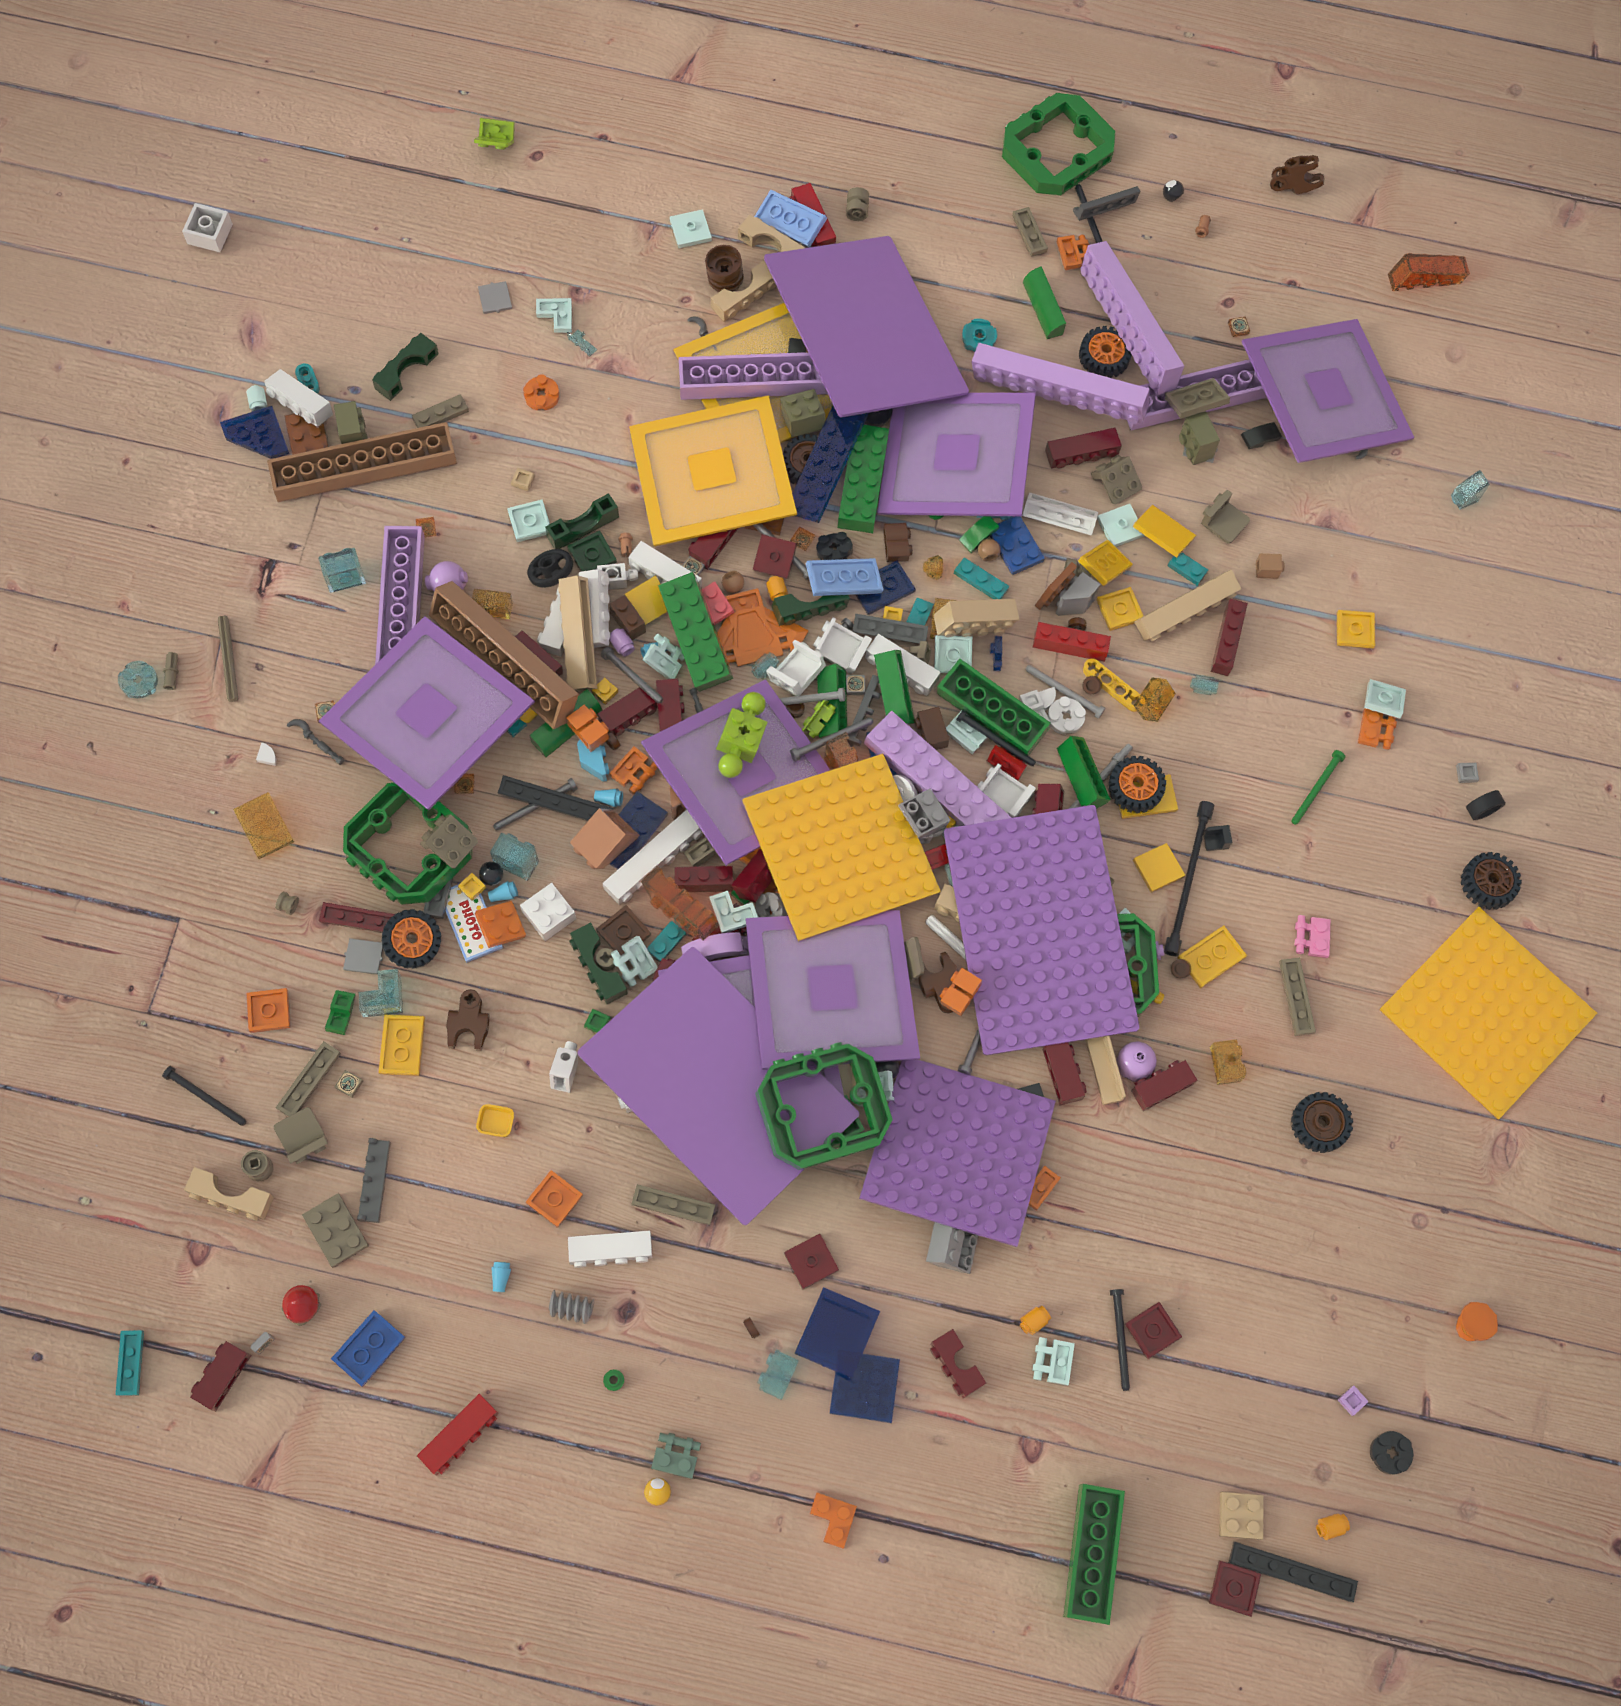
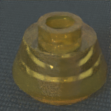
M940 555L928 558L923 563V572H926V575L930 578L940 579L943 574V558Z

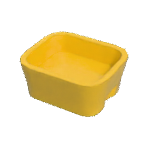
M485 1104L480 1108L476 1129L482 1134L508 1137L514 1120V1112L508 1107Z

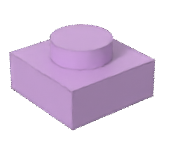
M1351 1386L1337 1399L1351 1416H1354L1368 1403V1400L1355 1386Z

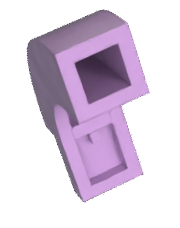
M740 933L711 935L694 940L681 947L682 955L691 947H695L708 961L721 957L749 955L747 936H740Z

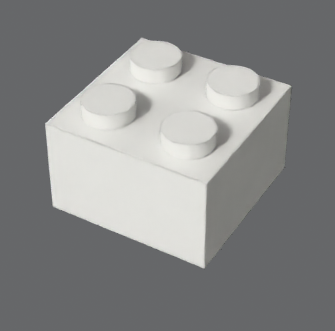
M195 203L182 232L187 244L221 252L233 224L227 211Z
M550 883L520 905L522 913L544 941L576 920L574 910L553 883Z

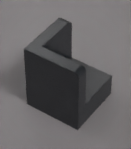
M1229 825L1207 827L1204 831L1206 851L1229 849L1233 843Z

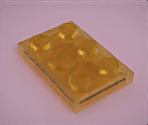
M269 792L233 809L258 859L294 843Z

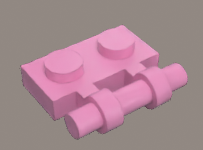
M1299 915L1298 921L1295 923V929L1297 930V939H1295L1294 944L1296 946V953L1304 954V948H1308V956L1328 958L1331 919L1311 917L1309 924L1305 923V916ZM1305 932H1309V940L1305 939Z

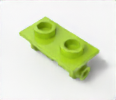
M828 700L819 701L814 708L815 712L812 717H807L803 723L804 728L802 731L807 732L809 730L808 735L812 738L818 736L825 727L820 720L823 719L825 722H828L835 713L836 707L832 704L828 706Z

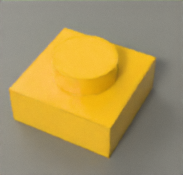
M885 606L883 618L901 621L903 609Z
M604 678L597 684V689L592 690V693L606 705L618 693V689Z
M471 873L458 885V888L472 901L486 889V886Z

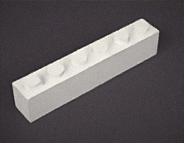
M685 810L603 882L604 890L619 905L622 902H628L637 889L641 890L647 884L648 879L656 877L665 864H671L679 852L682 853L689 847L690 842L694 839L698 840L703 835V832L688 810Z

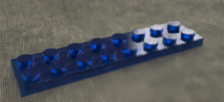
M832 406L792 493L797 515L794 516L820 523L869 413L839 417L834 406Z

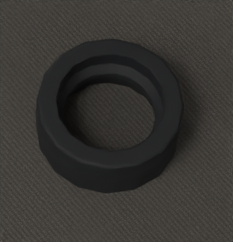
M1494 790L1470 802L1466 809L1473 820H1479L1495 813L1506 802L1499 790Z

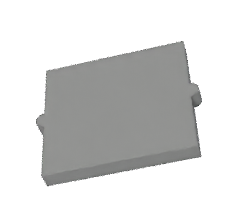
M506 281L499 283L491 282L488 285L478 286L484 314L499 313L503 310L512 309Z
M349 938L347 952L344 953L346 957L343 970L378 975L380 961L383 960L381 957L383 951L382 943Z

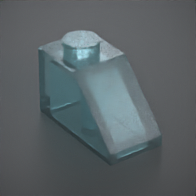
M1481 470L1459 484L1451 494L1453 503L1460 510L1477 503L1490 485Z

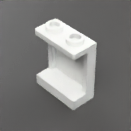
M833 617L830 622H825L822 628L824 633L822 637H817L813 646L816 647L815 650L823 654V659L832 664H838L846 672L852 674L856 670L872 638L866 635L864 638L836 623V619Z
M794 640L792 642L794 649L776 669L770 666L766 672L771 682L794 696H800L824 669L826 664L823 659L824 656L820 651H814L806 643Z
M998 763L995 768L991 767L986 774L988 778L985 782L981 781L977 787L1010 817H1018L1034 795L1036 788L1031 784L1026 787L1002 771L1001 765Z

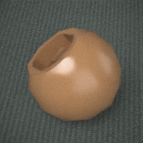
M985 539L978 546V555L984 561L995 560L1000 555V545L994 539Z
M737 571L726 573L722 577L721 582L723 589L730 594L740 592L744 587V577Z

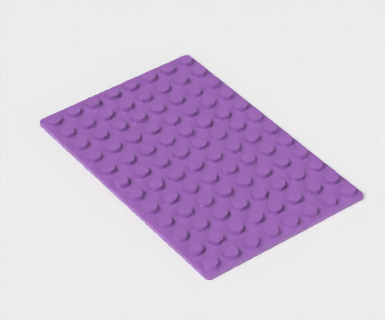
M890 236L765 254L764 261L839 417L968 394L969 389Z
M1089 805L946 828L944 830V838L968 972L982 980V985L973 997L983 1054L993 1055L1138 1031L1139 1022L1096 807Z
M695 947L688 949L578 1050V1056L742 1225H748L804 1170H798L773 1155L755 1095L768 1070H762L755 1007ZM814 1066L808 1067L810 1070L816 1069ZM820 1072L813 1077L803 1075L777 1083L783 1105H791L796 1111V1118L790 1124V1129L797 1152L823 1145L824 1140L829 1135L836 1132L842 1133L859 1116V1111ZM780 1112L781 1119L788 1121L790 1118L788 1112Z

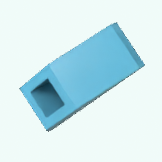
M579 740L577 746L581 768L601 781H607L606 774H609L608 763L603 761V757H606L605 746L600 745L590 752L583 742Z

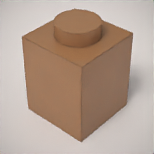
M1260 553L1256 560V578L1278 579L1285 568L1282 554Z

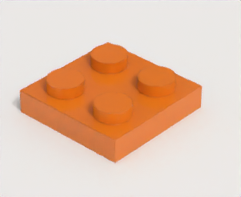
M512 901L476 910L475 912L488 948L519 940L526 936Z
M287 988L246 993L248 1029L250 1033L290 1028Z
M550 1170L525 1203L558 1228L583 1197V1194Z

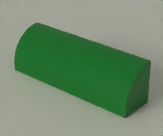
M1040 266L1025 276L1023 284L1046 338L1051 339L1064 334L1066 321L1044 270Z
M901 650L874 654L886 716L893 711L907 725L914 724L915 718Z
M838 664L824 667L817 675L818 694L836 692L839 688H844L846 695V670ZM847 696L845 701H840L839 699L828 700L827 705L832 704L836 709L828 722H825L823 719L820 720L825 727L820 732L819 738L822 739L847 727ZM847 736L840 738L836 741L847 739Z
M586 689L578 696L573 712L584 704L588 709L592 708L597 716L603 710L593 694ZM545 722L529 736L531 743L546 758L574 736L575 733L567 723L553 729Z
M1070 736L1057 747V751L1081 807L1094 805L1097 809L1107 804L1111 799L1084 737Z

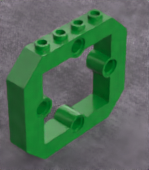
M1055 93L1052 96H1048L1039 105L1033 106L1027 113L1021 114L1015 121H1011L1006 125L1002 158L1036 193L1061 196L1111 162L1114 153L1115 130L1080 95ZM1064 113L1075 124L1073 129L1074 135L1078 138L1087 137L1097 148L1088 154H1075L1071 165L1054 176L1040 162L1042 156L1040 150L1034 147L1027 149L1020 141L1031 133L1040 132L1043 125Z
M387 783L344 826L343 852L347 856L345 860L353 868L357 866L360 869L359 873L366 879L370 877L373 880L372 884L378 890L383 888L387 892L385 895L392 902L396 900L401 905L429 902L472 859V850L455 868H450L436 854L426 855L421 863L424 870L407 886L390 871L384 860L375 859L361 846L375 832L379 834L388 832L392 826L390 817L407 800L411 801L422 811L424 820L432 829L435 828L436 825L434 823L440 816L443 815L445 817V815L451 814L469 832L471 830L465 822L438 801L430 810H427L398 785ZM433 864H437L436 867L430 869ZM382 869L380 873H376L377 870Z
M1134 913L1117 914L1121 933H1133L1135 956L1130 958L1127 967L1129 976L1137 978L1138 998H1134L1137 1017H1140L1159 995L1155 931ZM1139 963L1142 970H1133L1132 964Z
M842 1042L830 1045L831 1048L823 1050V1047L812 1050V1054L804 1056V1053L792 1056V1060L785 1061L783 1058L773 1061V1065L768 1068L755 1093L773 1155L798 1170L879 1146L893 1120L874 1058L850 1044L842 1045ZM807 1061H813L816 1069H808ZM850 1062L856 1085L850 1091V1098L855 1104H863L870 1131L847 1138L841 1133H832L824 1140L823 1145L797 1152L790 1129V1124L796 1118V1111L791 1105H783L777 1083L803 1075L813 1077L823 1069ZM858 1089L865 1091V1098H860L857 1095ZM781 1111L788 1112L790 1117L788 1121L781 1119ZM832 1139L839 1141L840 1147L838 1149L831 1146Z

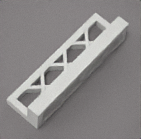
M1029 492L1022 516L1092 535L1098 512Z

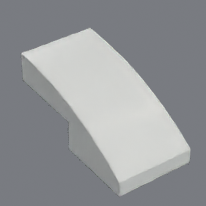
M1037 690L1020 695L1022 703L1050 722L1044 710V703Z

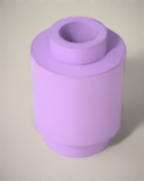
M617 628L610 633L609 641L618 654L625 657L635 650L633 641L624 629Z

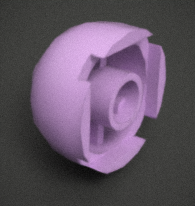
M1136 1041L1122 1047L1116 1062L1119 1072L1124 1078L1137 1082L1142 1078L1147 1079L1155 1070L1157 1059L1155 1052L1149 1045Z

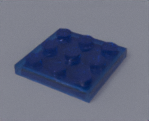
M838 1350L829 1414L892 1423L900 1359Z

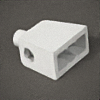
M567 1041L564 1048L559 1047L557 1049L549 1073L551 1089L570 1093L578 1066L576 1043Z

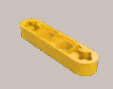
M1088 659L1084 663L1083 673L1087 677L1096 676L1099 671H1101L1098 675L1100 680L1102 676L1110 677V683L1102 682V689L1132 712L1141 709L1144 699L1137 691L1098 660ZM1092 665L1095 666V669L1091 671L1088 669ZM1122 687L1125 690V694L1119 695L1115 689ZM1135 700L1138 701L1137 704H1134V705L1131 704L1132 701H1135Z

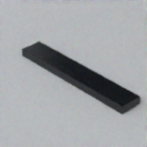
M505 775L502 777L498 790L499 795L585 821H589L599 808L614 810V808Z
M1237 1542L1232 1544L1228 1562L1230 1564L1354 1603L1358 1585L1357 1580Z

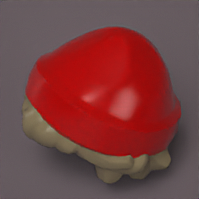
M297 1285L285 1294L282 1311L288 1320L298 1326H302L310 1321L321 1307L319 1302L320 1294L316 1293L310 1286Z

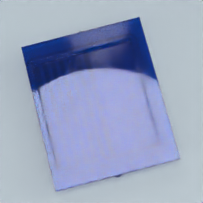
M823 1287L795 1354L853 1378L880 1311Z

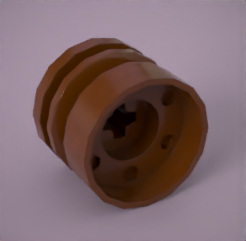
M724 244L710 249L705 258L710 286L718 292L723 289L732 292L738 289L744 279L742 259L739 251L731 245Z

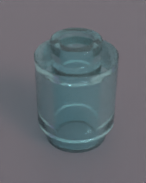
M771 652L762 655L752 665L753 675L758 679H765L768 676L766 670L770 666L776 669L779 660Z
M1196 674L1195 678L1192 677L1190 688L1193 689V693L1216 694L1219 680L1214 677Z

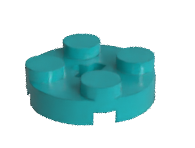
M973 319L971 323L966 324L963 328L962 341L967 350L975 352L978 343L994 346L996 343L997 330L988 320ZM978 333H981V336H984V337L978 338V337H976L975 335H978Z

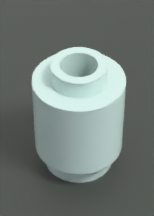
M258 385L251 386L246 391L249 408L253 413H263L267 407L265 390Z

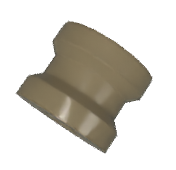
M282 892L277 899L275 908L279 911L284 910L287 914L292 915L298 906L299 898L297 896L291 897L287 892Z
M609 948L599 950L596 955L597 965L603 971H610L615 967L614 959L611 956L613 951Z

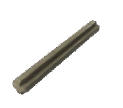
M224 615L218 617L226 693L228 701L235 702L238 701L230 625L228 617Z

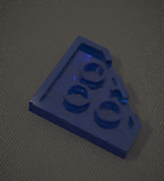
M273 406L220 422L226 440L270 459L289 454Z

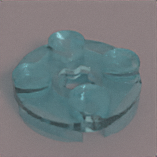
M130 662L122 672L120 671L118 684L127 697L144 698L155 693L158 676L154 668L146 662ZM137 676H140L142 679L140 683L133 682V680H136Z

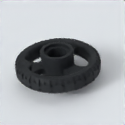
M547 550L532 560L527 571L528 578L537 587L546 588L559 584V579L569 576L573 569V559L565 550ZM565 559V566L561 569L558 563L560 560ZM544 575L546 579H539L537 577Z

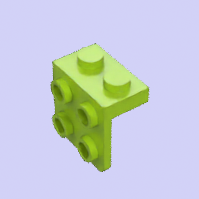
M481 117L479 136L474 139V143H478L479 147L494 145L496 149L505 150L506 147L514 143L515 122Z

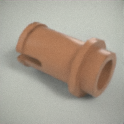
M1202 215L1200 217L1199 225L1195 230L1198 237L1204 238L1208 235V227L1211 221L1210 216Z
M621 533L618 538L621 542V556L625 557V554H627V557H629L632 553L631 541L633 537L630 533Z

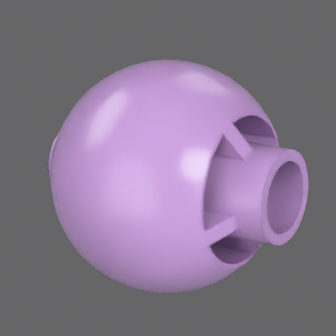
M451 561L438 563L433 567L430 575L425 577L427 589L435 591L436 587L453 581L464 590L466 582H468L467 573L461 566Z

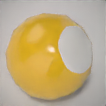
M653 1478L646 1484L644 1495L650 1504L655 1506L663 1505L670 1498L671 1488L669 1483L663 1478Z

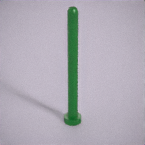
M1334 750L1332 760L1292 818V824L1296 825L1300 822L1338 763L1344 761L1346 756L1343 752Z

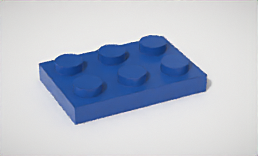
M1014 516L998 523L999 529L990 535V538L997 541L1000 545V555L1012 575L1045 560L1021 516Z
M373 1310L334 1354L331 1360L363 1387L406 1337Z

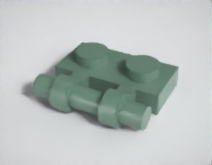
M660 1433L658 1441L666 1443L665 1449L656 1447L651 1469L693 1479L697 1457L690 1456L691 1449L699 1451L701 1443L693 1441V1438L689 1437L687 1439L676 1437L673 1433ZM672 1446L684 1447L683 1454L671 1451Z

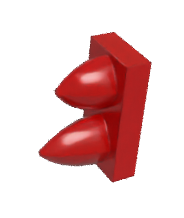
M997 745L994 746L987 759V762L995 767L999 763L1001 770L1017 781L1021 778L1027 767L1024 761L1018 757H1013L1009 751Z

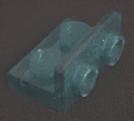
M777 1349L775 1353L770 1352L766 1361L769 1367L766 1373H761L757 1382L760 1384L759 1390L782 1400L799 1360L781 1353Z

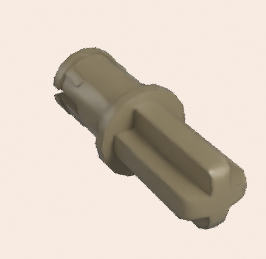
M169 652L166 655V665L163 669L165 673L163 688L167 690L176 689V674L179 673L177 669V653Z

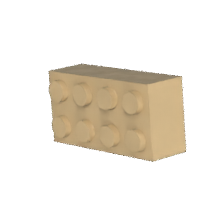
M1015 599L949 601L934 614L937 635H945V637H953L955 635L967 637L972 634L984 636L988 633L1001 635L1020 620Z

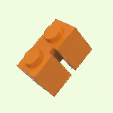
M584 704L566 717L571 730L592 752L609 739V729L604 722L600 723L596 720L597 715L592 708L588 709Z
M963 968L959 972H954L950 979L952 981L949 988L945 987L940 995V998H942L941 1004L960 1016L963 1015L982 985L980 978Z

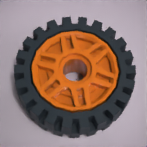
M1100 326L1096 327L1095 330L1091 329L1089 333L1087 332L1083 338L1079 350V359L1081 365L1084 364L1083 368L1085 370L1088 369V372H1094L1105 377L1107 375L1109 378H1112L1113 375L1117 377L1119 373L1122 374L1127 369L1132 354L1127 350L1126 344L1120 338L1118 331H1113L1114 327L1110 326L1109 329H1107V326H1103L1102 329Z
M1131 756L1130 759L1127 757L1120 761L1113 769L1108 783L1109 793L1111 792L1110 796L1112 799H1115L1114 803L1116 805L1120 804L1121 809L1124 810L1126 808L1128 809L1127 812L1130 813L1132 811H1135V813H1140V811L1145 813L1148 810H1152L1161 801L1166 790L1165 774L1162 773V768L1157 767L1155 761L1151 763L1150 758L1143 759L1144 756H1139L1138 758ZM1133 782L1140 783L1141 787H1136Z
M410 909L396 913L388 920L382 932V948L385 951V955L388 956L392 963L394 962L397 966L407 969H415L428 964L436 956L441 944L439 926L434 918L432 919L429 914H425L421 910ZM414 935L417 941L413 944L409 943L406 940V936Z

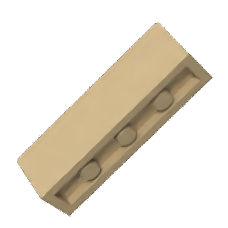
M1110 1036L1086 1039L1085 1042L1102 1104L1108 1105L1122 1102L1126 1095Z

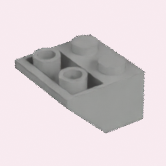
M1084 572L1079 577L1075 576L1069 585L1071 586L1068 590L1064 589L1059 595L1060 600L1056 604L1058 607L1056 614L1061 616L1085 613L1095 601L1100 584Z
M931 788L898 805L918 838L929 837L945 829L950 822V818Z
M935 1222L926 1261L938 1267L970 1274L978 1235Z

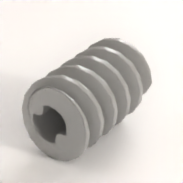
M553 1290L549 1303L550 1316L555 1317L558 1312L559 1319H562L566 1314V1319L569 1321L574 1316L575 1322H579L582 1318L583 1324H587L592 1315L594 1298L589 1304L588 1297H585L580 1302L579 1295L576 1296L575 1300H572V1294L569 1293L565 1299L563 1292L556 1297V1292Z

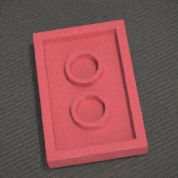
M715 581L702 589L714 625L735 613Z

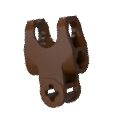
M1301 155L1289 158L1285 162V166L1273 169L1270 187L1277 192L1292 189L1293 193L1302 194L1323 186L1324 174H1311L1308 172L1318 167V156Z
M945 951L940 953L939 956L943 969L938 973H932L924 965V974L919 976L918 979L924 997L927 999L934 996L940 1010L949 1014L953 1011L941 1004L942 998H940V995L945 987L949 988L952 981L950 979L958 969Z
M469 989L464 991L460 997L459 1011L449 1010L446 1024L448 1048L455 1049L458 1037L464 1032H470L475 1037L474 1049L482 1051L488 1035L490 1014L481 1013L482 1000L475 990ZM471 998H474L475 1001H472L471 1005H469L467 1001H470Z

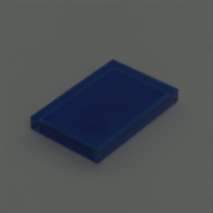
M898 560L879 569L883 586L882 593L855 594L867 615L916 591V588Z

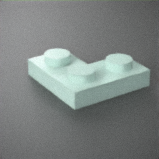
M536 299L537 318H554V333L572 332V299Z
M728 891L709 897L721 933H728L746 927V918H758L753 902L734 908Z

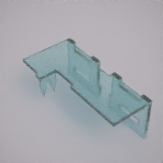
M577 330L572 335L567 332L568 339L575 343L576 346H579L589 357L597 350L587 340L585 341L582 338L585 335L584 331L582 333Z

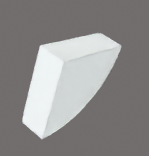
M1055 687L1038 692L1044 703V710L1049 709L1055 700Z
M261 743L256 758L257 762L276 766L277 759L274 751L267 744Z

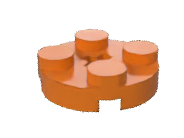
M543 374L529 380L523 388L525 402L534 410H549L558 403L559 388L557 383ZM545 391V395L538 396V392Z

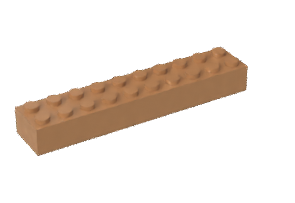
M444 422L267 460L274 494L277 501L282 502L457 464L448 424Z
M453 581L436 587L429 616L460 644L531 697L535 702L530 708L553 729L566 724V717L573 713L579 694Z

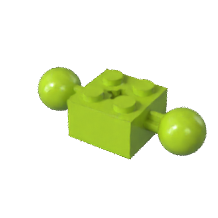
M750 692L743 697L741 704L744 712L734 708L731 709L716 750L727 753L720 758L718 763L720 773L727 778L737 777L742 772V760L752 763L768 723L755 717L760 715L766 707L764 697L758 692Z

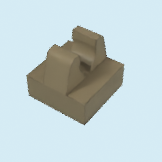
M920 641L919 646L911 647L910 653L928 664L931 648L928 642Z

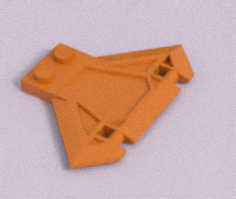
M756 588L725 596L735 613L725 619L717 634L728 664L736 662L737 667L783 656L784 649L789 648L791 653L794 649L792 642L794 640L800 643L803 642L809 630L796 623L779 626L774 612L763 606L759 589ZM785 638H786V641H785V642H781V643H780V640H781V639H785ZM733 652V655L727 656L726 653Z

